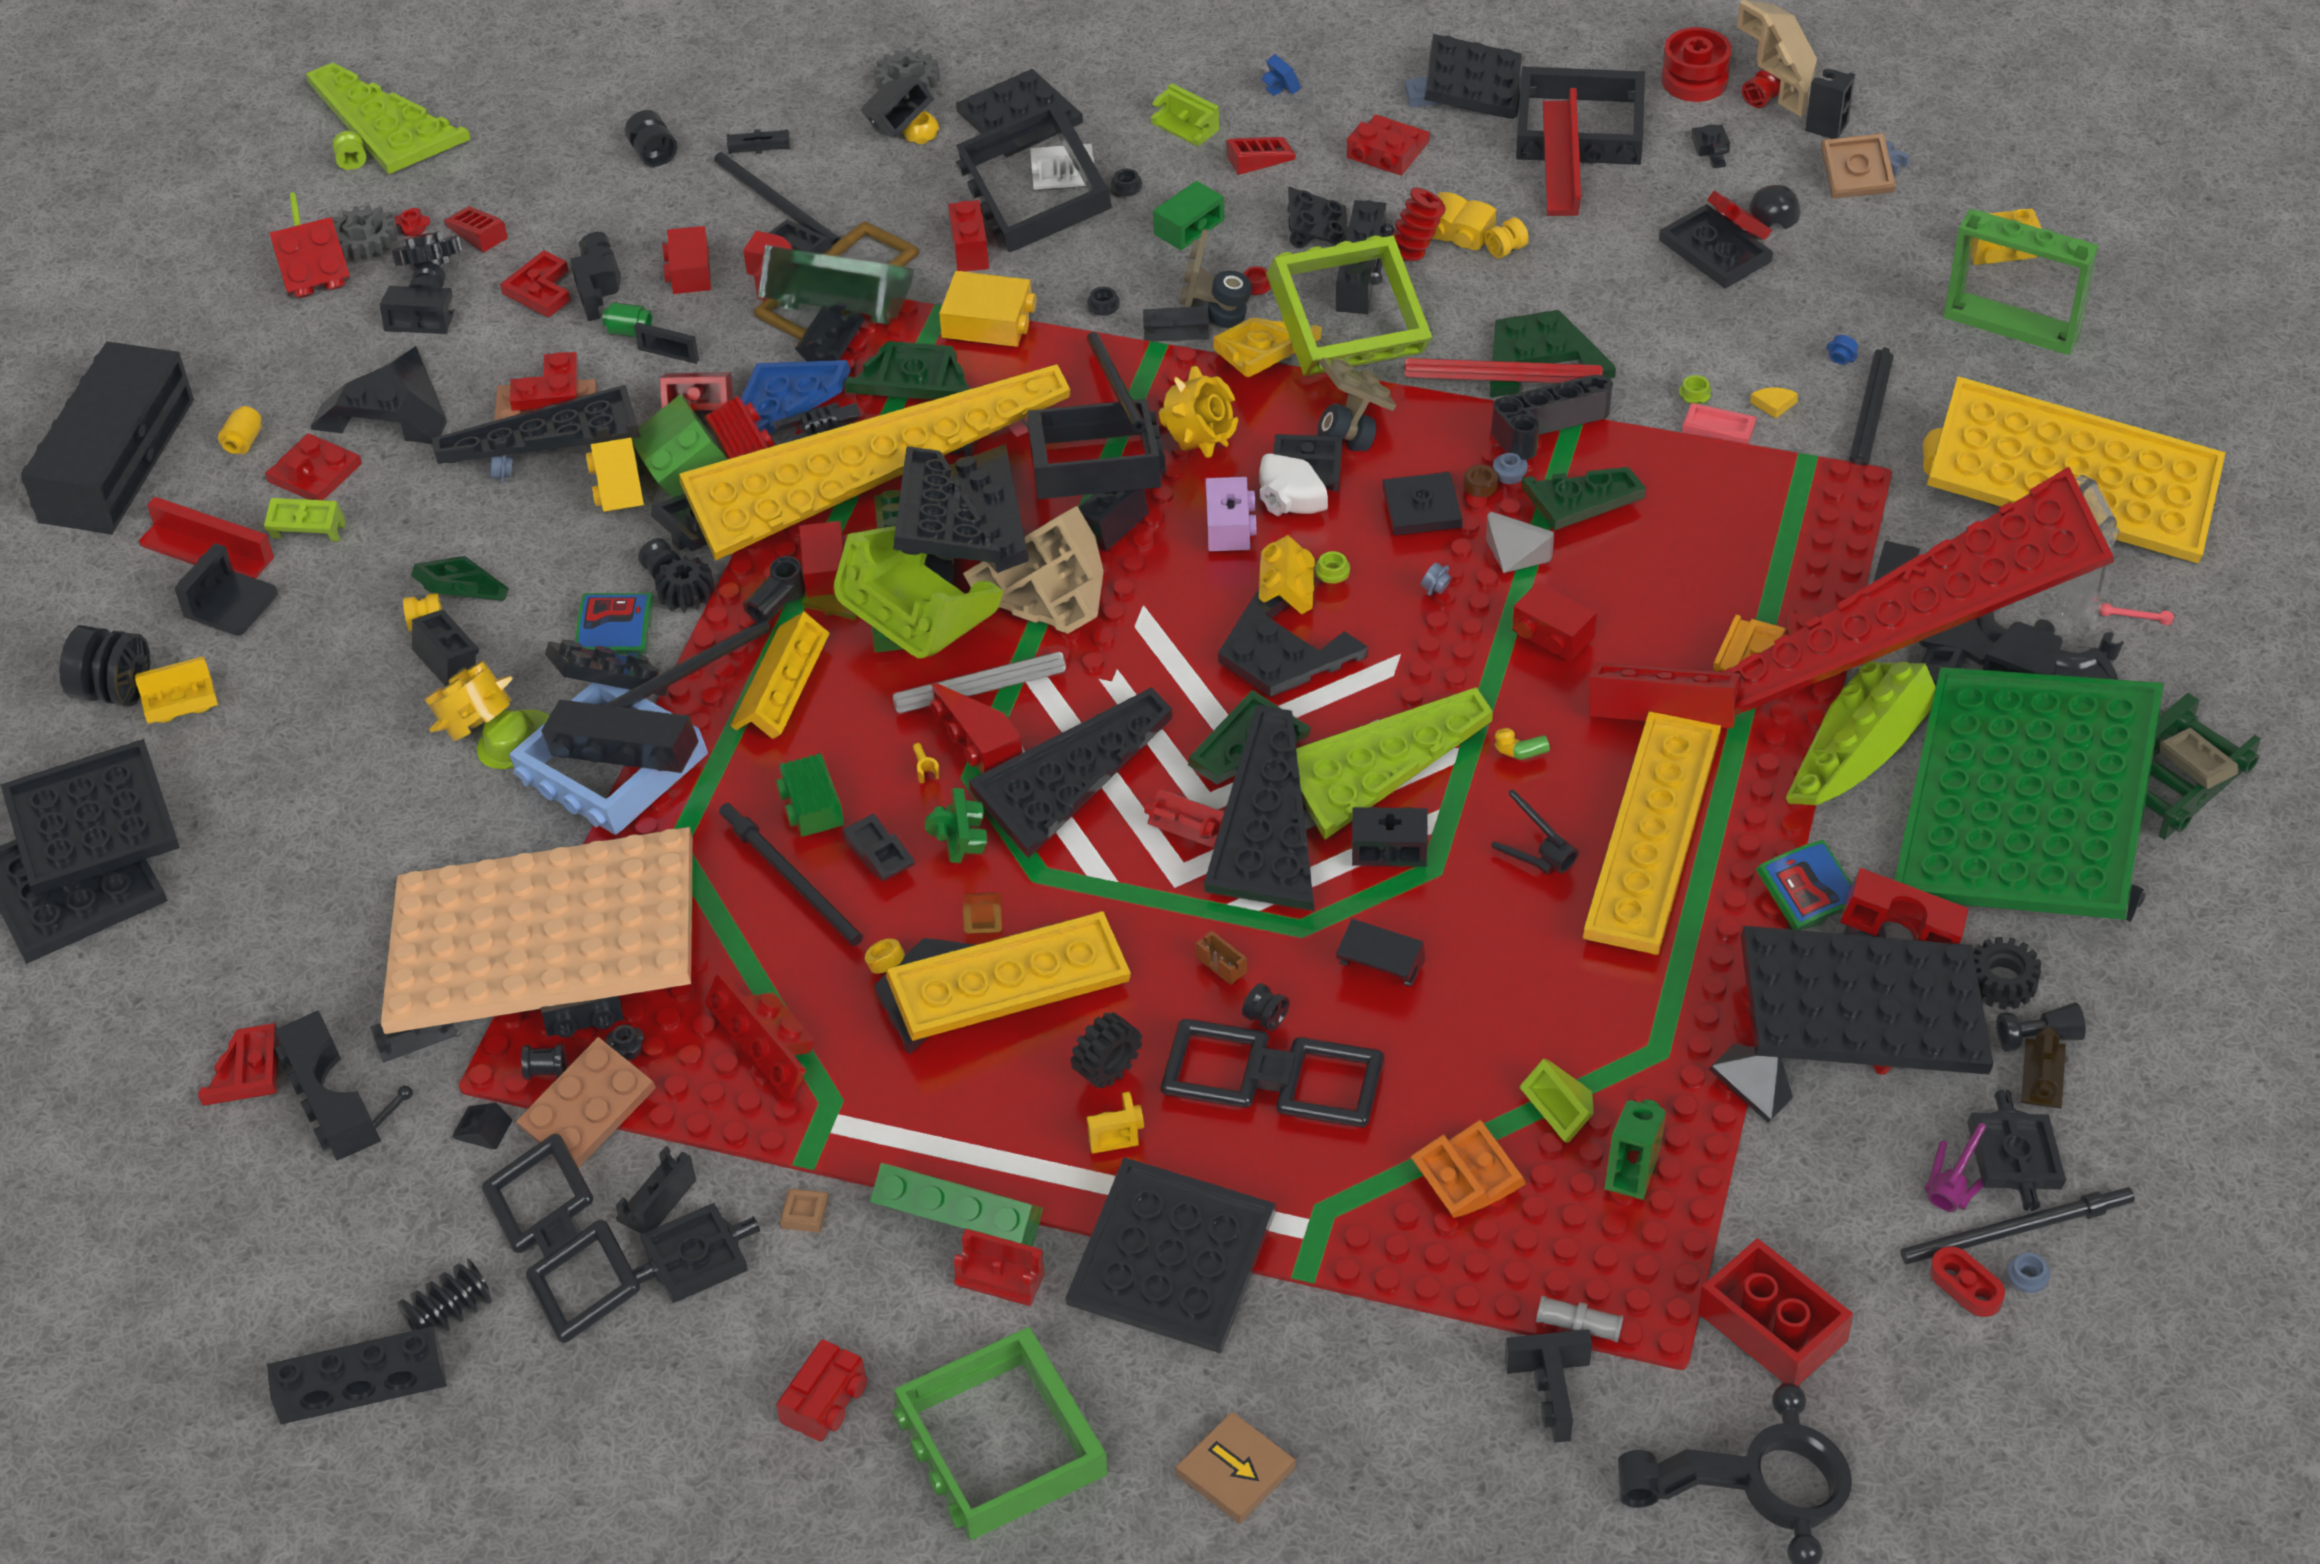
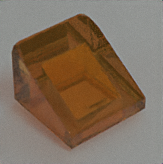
M1002 893L964 895L963 919L965 933H991L1002 930Z

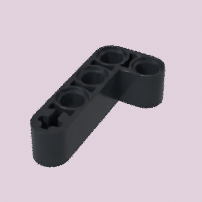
M1590 375L1498 398L1493 404L1491 434L1507 453L1517 454L1521 460L1531 459L1537 454L1538 435L1606 418L1610 414L1613 382L1603 375Z

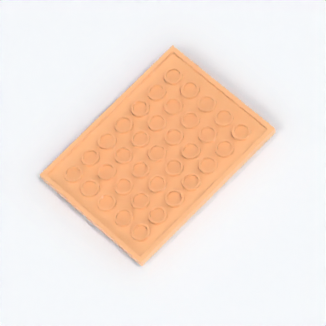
M690 827L667 829L662 832L631 835L626 838L608 841H594L589 844L558 847L553 850L521 853L511 857L485 859L480 862L448 865L438 869L420 872L412 871L407 874L397 875L381 1025L384 1033L389 1034L541 1009L543 1006L596 1000L691 984L693 838Z

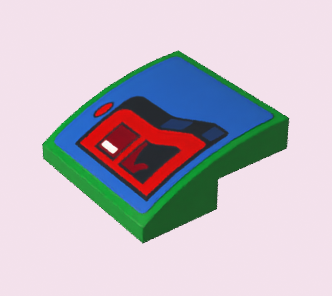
M583 593L578 614L575 642L580 643L582 648L592 650L595 649V646L607 647L614 650L618 655H628L629 652L647 654L648 627H651L653 594Z
M1824 840L1793 849L1756 868L1757 873L1793 930H1803L1820 925L1829 916L1843 912L1846 897L1852 883Z

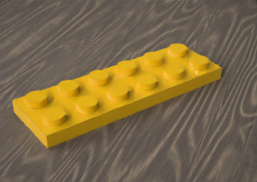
M1102 911L887 969L886 978L911 1040L914 1041L1129 982L1131 972Z

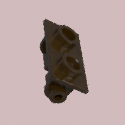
M2043 1027L2037 1033L2035 1040L2027 1038L2025 1040L2021 1103L2061 1109L2066 1044L2060 1043V1036L2052 1027Z

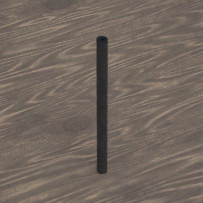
M719 152L715 155V163L803 227L830 238L832 245L841 239L724 153Z
M1096 332L1089 333L1086 338L1131 427L1137 433L1144 431L1146 424L1101 338Z
M762 619L604 705L629 708L770 631V625L765 619Z

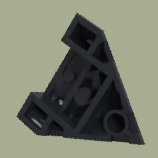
M415 346L377 370L344 384L321 404L311 424V430L343 434L350 418L359 417L400 422L405 441L433 444L432 438L441 436L447 420L418 349Z

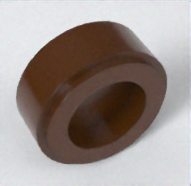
M1475 465L1466 470L1464 474V489L1470 495L1486 497L1492 495L1497 490L1498 474L1492 467Z

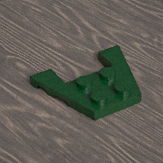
M1559 310L1514 316L1495 321L1492 361L1559 363L1577 360L1579 364L1600 365L1603 369V376L1609 379L1615 378V365ZM1490 381V398L1520 392L1519 382Z

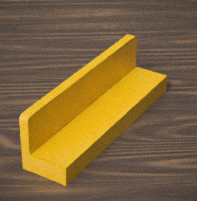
M804 611L778 628L730 725L733 729L738 730L746 724L753 722L772 739L782 734L830 634Z

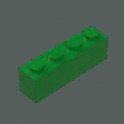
M885 1163L880 1164L870 1202L1032 1247L1044 1208Z

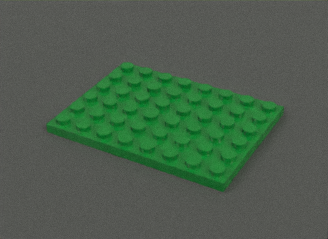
M1940 667L1894 880L1959 905L2126 920L2163 699V683Z

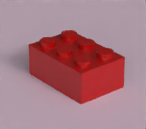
M1756 1238L1702 1285L1698 1314L1780 1381L1784 1384L1792 1383L1797 1386L1848 1341L1854 1314L1759 1238Z

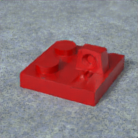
M307 433L279 459L277 464L267 470L265 475L268 482L308 500H324L362 463L360 455Z

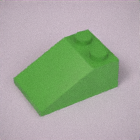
M681 394L639 426L638 429L641 437L632 439L646 467L658 484L672 498L685 494L679 482L680 473L728 460Z

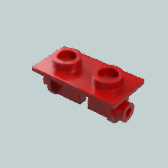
M1158 789L1154 801H1147L1144 813L1149 815L1147 824L1212 848L1215 847L1225 813Z

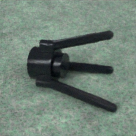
M1510 790L1509 796L1547 836L1539 847V853L1542 855V858H1536L1496 841L1492 842V848L1534 865L1546 874H1549L1552 869L1560 874L1566 872L1576 861L1579 854L1578 850L1560 837L1515 790Z

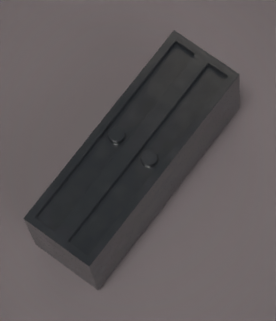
M106 341L100 352L95 355L93 363L86 374L81 377L79 385L72 396L67 399L65 407L58 418L52 422L49 432L43 441L38 444L33 457L22 470L21 481L25 486L31 508L34 510L38 523L113 535L194 401L179 352Z

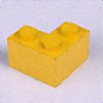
M632 438L591 444L592 452L586 453L589 473L596 474L598 486H592L595 506H602L604 513L644 506Z

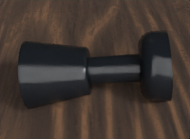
M2077 1002L2044 1012L2038 1020L2019 1022L2015 1014L2008 1012L1998 1014L1996 1020L1997 1036L2004 1052L2018 1050L2024 1037L2036 1036L2043 1027L2054 1028L2060 1036V1040H2083L2086 1033L2084 1015Z

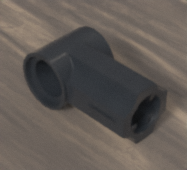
M782 556L774 560L770 565V575L743 603L744 611L749 614L753 621L758 622L765 619L769 622L787 602L797 601L805 594L806 589L801 565L795 557Z

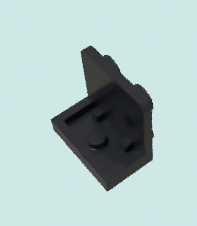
M216 543L199 558L198 562L179 580L174 588L185 618L237 636L244 634L278 595L275 585L233 571L226 547Z

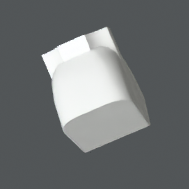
M1265 454L1262 457L1259 470L1260 499L1266 504L1269 512L1280 516L1282 513L1287 514L1289 511L1297 514H1313L1327 510L1328 495L1326 488L1308 462L1302 459L1275 454Z

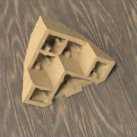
M1750 0L1741 1L1737 28L1758 39L1756 57L1758 67L1781 79L1778 104L1800 117L1804 116L1809 102L1811 82L1815 77L1817 58L1793 14L1775 4Z
M1077 506L1024 537L1029 558L1028 562L999 573L987 562H981L963 573L970 587L978 581L987 580L1001 588L1003 595L999 607L1012 611V615L1035 623L1041 621L1056 626V630L1067 634L1098 616L1104 571L1095 535Z

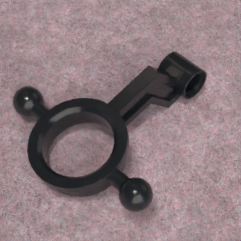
M1792 1383L1778 1386L1772 1395V1405L1775 1411L1782 1416L1783 1423L1770 1426L1761 1431L1750 1444L1746 1456L1685 1449L1660 1463H1657L1656 1456L1653 1453L1645 1450L1628 1451L1618 1458L1620 1500L1629 1507H1648L1657 1503L1659 1499H1670L1698 1484L1745 1490L1752 1506L1765 1519L1780 1527L1794 1530V1538L1789 1542L1787 1548L1788 1558L1792 1564L1820 1563L1823 1549L1820 1542L1812 1536L1811 1528L1820 1525L1842 1509L1850 1495L1852 1477L1849 1465L1840 1449L1822 1433L1810 1427L1800 1425L1799 1414L1802 1413L1806 1406V1396L1799 1386ZM1774 1450L1791 1451L1807 1458L1824 1475L1829 1488L1828 1500L1814 1507H1799L1783 1501L1767 1486L1761 1472V1458Z

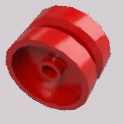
M1701 27L1684 28L1672 33L1666 39L1664 47V64L1661 78L1664 89L1673 97L1692 102L1709 101L1721 96L1727 89L1732 46L1728 38L1720 32Z

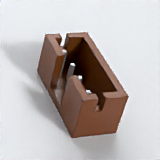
M1214 931L1205 935L1204 941L1200 939L1196 942V958L1230 985L1247 973V958Z

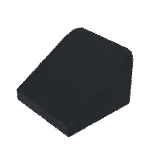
M496 1102L468 1106L452 1137L456 1140L481 1147L497 1149L511 1125L512 1119Z

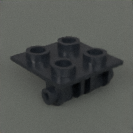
M1289 186V203L1287 208L1290 215L1288 222L1289 230L1292 232L1290 234V242L1294 247L1303 248L1311 237L1335 245L1346 241L1348 227L1345 205L1335 200H1327L1313 195L1306 190H1298Z

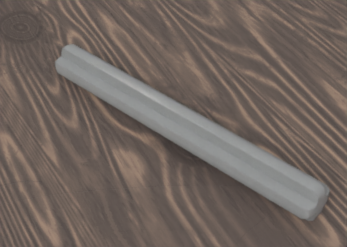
M1054 652L935 683H939L968 697L1062 673L1066 670V663L1061 652ZM931 684L893 694L895 710L900 714L930 706V701L933 700Z

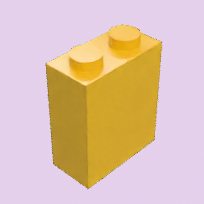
M955 271L939 312L942 338L1018 347L1022 334H1027L1029 313H1034L1036 308L1037 296L1035 293H1032L1031 280Z

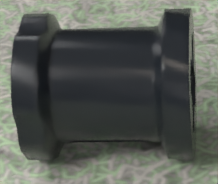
M556 1044L555 1048H532L531 1045H524L521 1058L523 1078L531 1080L533 1076L556 1075L559 1078L567 1069L565 1045Z

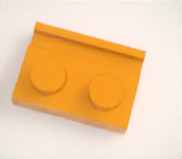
M1735 615L1714 661L1713 672L1732 668L1751 654H1759L1773 646L1775 640L1785 635L1786 628L1751 619L1750 622L1741 620L1740 615Z

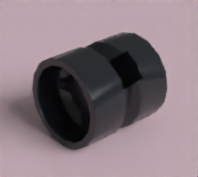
M643 110L629 118L624 129L625 136L642 162L649 167H658L670 162L676 155L677 141L658 113L652 110Z

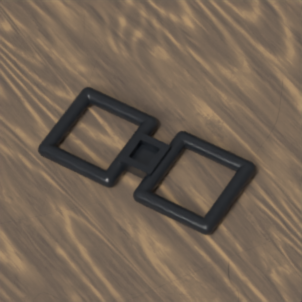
M1186 1018L1179 1021L1160 1086L1163 1094L1249 1108L1253 1103L1256 1088L1279 1092L1276 1110L1282 1115L1364 1128L1369 1124L1384 1062L1382 1051L1297 1037L1292 1042L1290 1052L1268 1049L1269 1035L1265 1031ZM1191 1035L1252 1045L1240 1091L1178 1081ZM1305 1054L1367 1064L1356 1111L1294 1100Z
M551 1134L484 1181L482 1191L512 1250L516 1253H522L535 1243H538L544 1255L543 1259L526 1271V1278L558 1341L562 1343L569 1342L640 1291V1283L608 1223L605 1220H597L583 1231H580L574 1216L591 1205L594 1198L561 1135ZM550 1154H553L575 1196L522 1233L501 1189ZM598 1240L621 1285L567 1322L545 1276Z

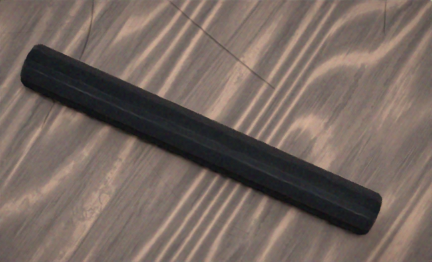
M1884 347L1883 350L1877 349L1873 355L1849 456V461L1857 465L1869 464L1894 357L1887 347Z

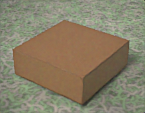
M789 1188L780 1219L781 1229L821 1233L829 1202L828 1192Z

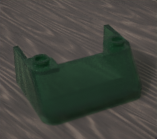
M765 245L758 297L780 300L779 307L797 310L799 303L820 307L826 305L828 308L844 301L848 303L844 309L845 311L871 315V322L889 324L890 318L897 319L912 283L914 269Z

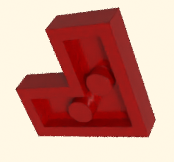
M543 250L500 284L502 294L548 318L571 301L569 291L554 284L569 272L567 261Z
M577 352L544 354L543 376L510 379L511 410L539 409L578 398Z

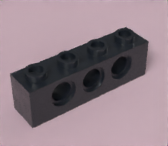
M434 1326L267 1364L270 1399L281 1425L447 1387L443 1355Z

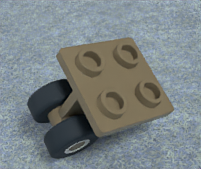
M1203 229L1200 241L1193 240L1189 258L1194 259L1195 262L1188 260L1184 282L1189 283V285L1183 284L1179 303L1184 304V307H1191L1193 298L1209 301L1208 318L1220 327L1232 328L1242 323L1245 319L1247 311L1246 302L1250 298L1252 284L1249 278L1240 272L1232 270L1223 271L1214 278L1201 266L1209 233L1208 230Z
M1322 357L1320 365L1337 388L1348 393L1346 407L1334 403L1325 409L1319 420L1318 436H1341L1342 441L1343 439L1347 440L1349 450L1367 451L1371 447L1376 435V422L1372 417L1364 415L1363 412L1369 402L1394 411L1396 403L1389 396L1391 392L1379 383L1380 378L1373 372L1366 369L1359 372L1352 369L1353 367L1342 359L1335 358L1332 361Z

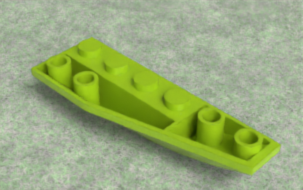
M1871 661L1860 667L1857 674L1830 705L1786 796L1788 804L1820 805L1843 794L1876 771L1906 742L1932 708L1936 687L1926 663Z

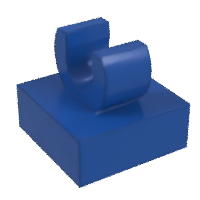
M1274 54L1266 60L1270 71L1265 73L1261 80L1268 86L1266 90L1270 94L1275 96L1281 93L1283 88L1294 94L1301 88L1293 68L1280 57Z

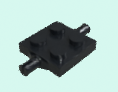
M2004 1089L1999 1090L1994 1094L1998 1111L1992 1113H1971L1967 1121L1970 1136L1973 1135L1979 1123L1986 1125L1980 1141L1974 1150L1983 1187L2017 1189L2020 1192L2023 1209L2028 1211L2030 1208V1211H2034L2041 1205L2036 1189L2061 1190L2066 1182L2049 1114H2028L2016 1110L2011 1092L2006 1090L2004 1093Z
M712 1203L641 1234L640 1238L648 1255V1263L632 1270L640 1284L655 1277L665 1287L672 1303H676L748 1271L746 1260L739 1249V1240L757 1232L759 1233L758 1222L752 1216L732 1226L721 1216L715 1203Z

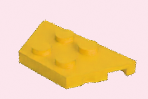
M1251 317L1214 336L1213 349L1246 377H1251L1295 353L1284 321H1270ZM1312 325L1311 331L1316 342L1321 339L1322 327Z

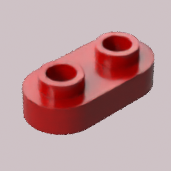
M1944 1247L1934 1254L1930 1274L1933 1281L1971 1314L1979 1317L1993 1316L2000 1311L2005 1297V1288L1997 1277L1963 1249ZM1946 1270L1955 1271L1957 1275H1949ZM1982 1296L1985 1297L1988 1301H1983L1976 1297Z

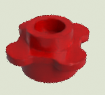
M419 208L407 209L401 215L394 217L396 226H400L402 234L409 237L422 234L426 226L430 224V218L422 215Z

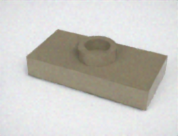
M2188 728L2160 742V753L2206 789L2238 774L2237 763L2192 728Z

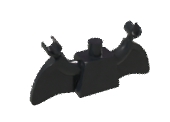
M1990 612L1919 641V644L1926 648L1928 646L1963 647L1965 657L1979 665H1983V670L2118 680L2116 671L2110 661L2118 658L2124 641L2112 643L2114 633L2107 632L2103 635L2098 648L2093 647L2084 652L2061 650L2063 639L2054 634L2055 627L2048 620L2040 619L2036 621L2034 626L2018 621L2006 629L1995 621L1994 612Z

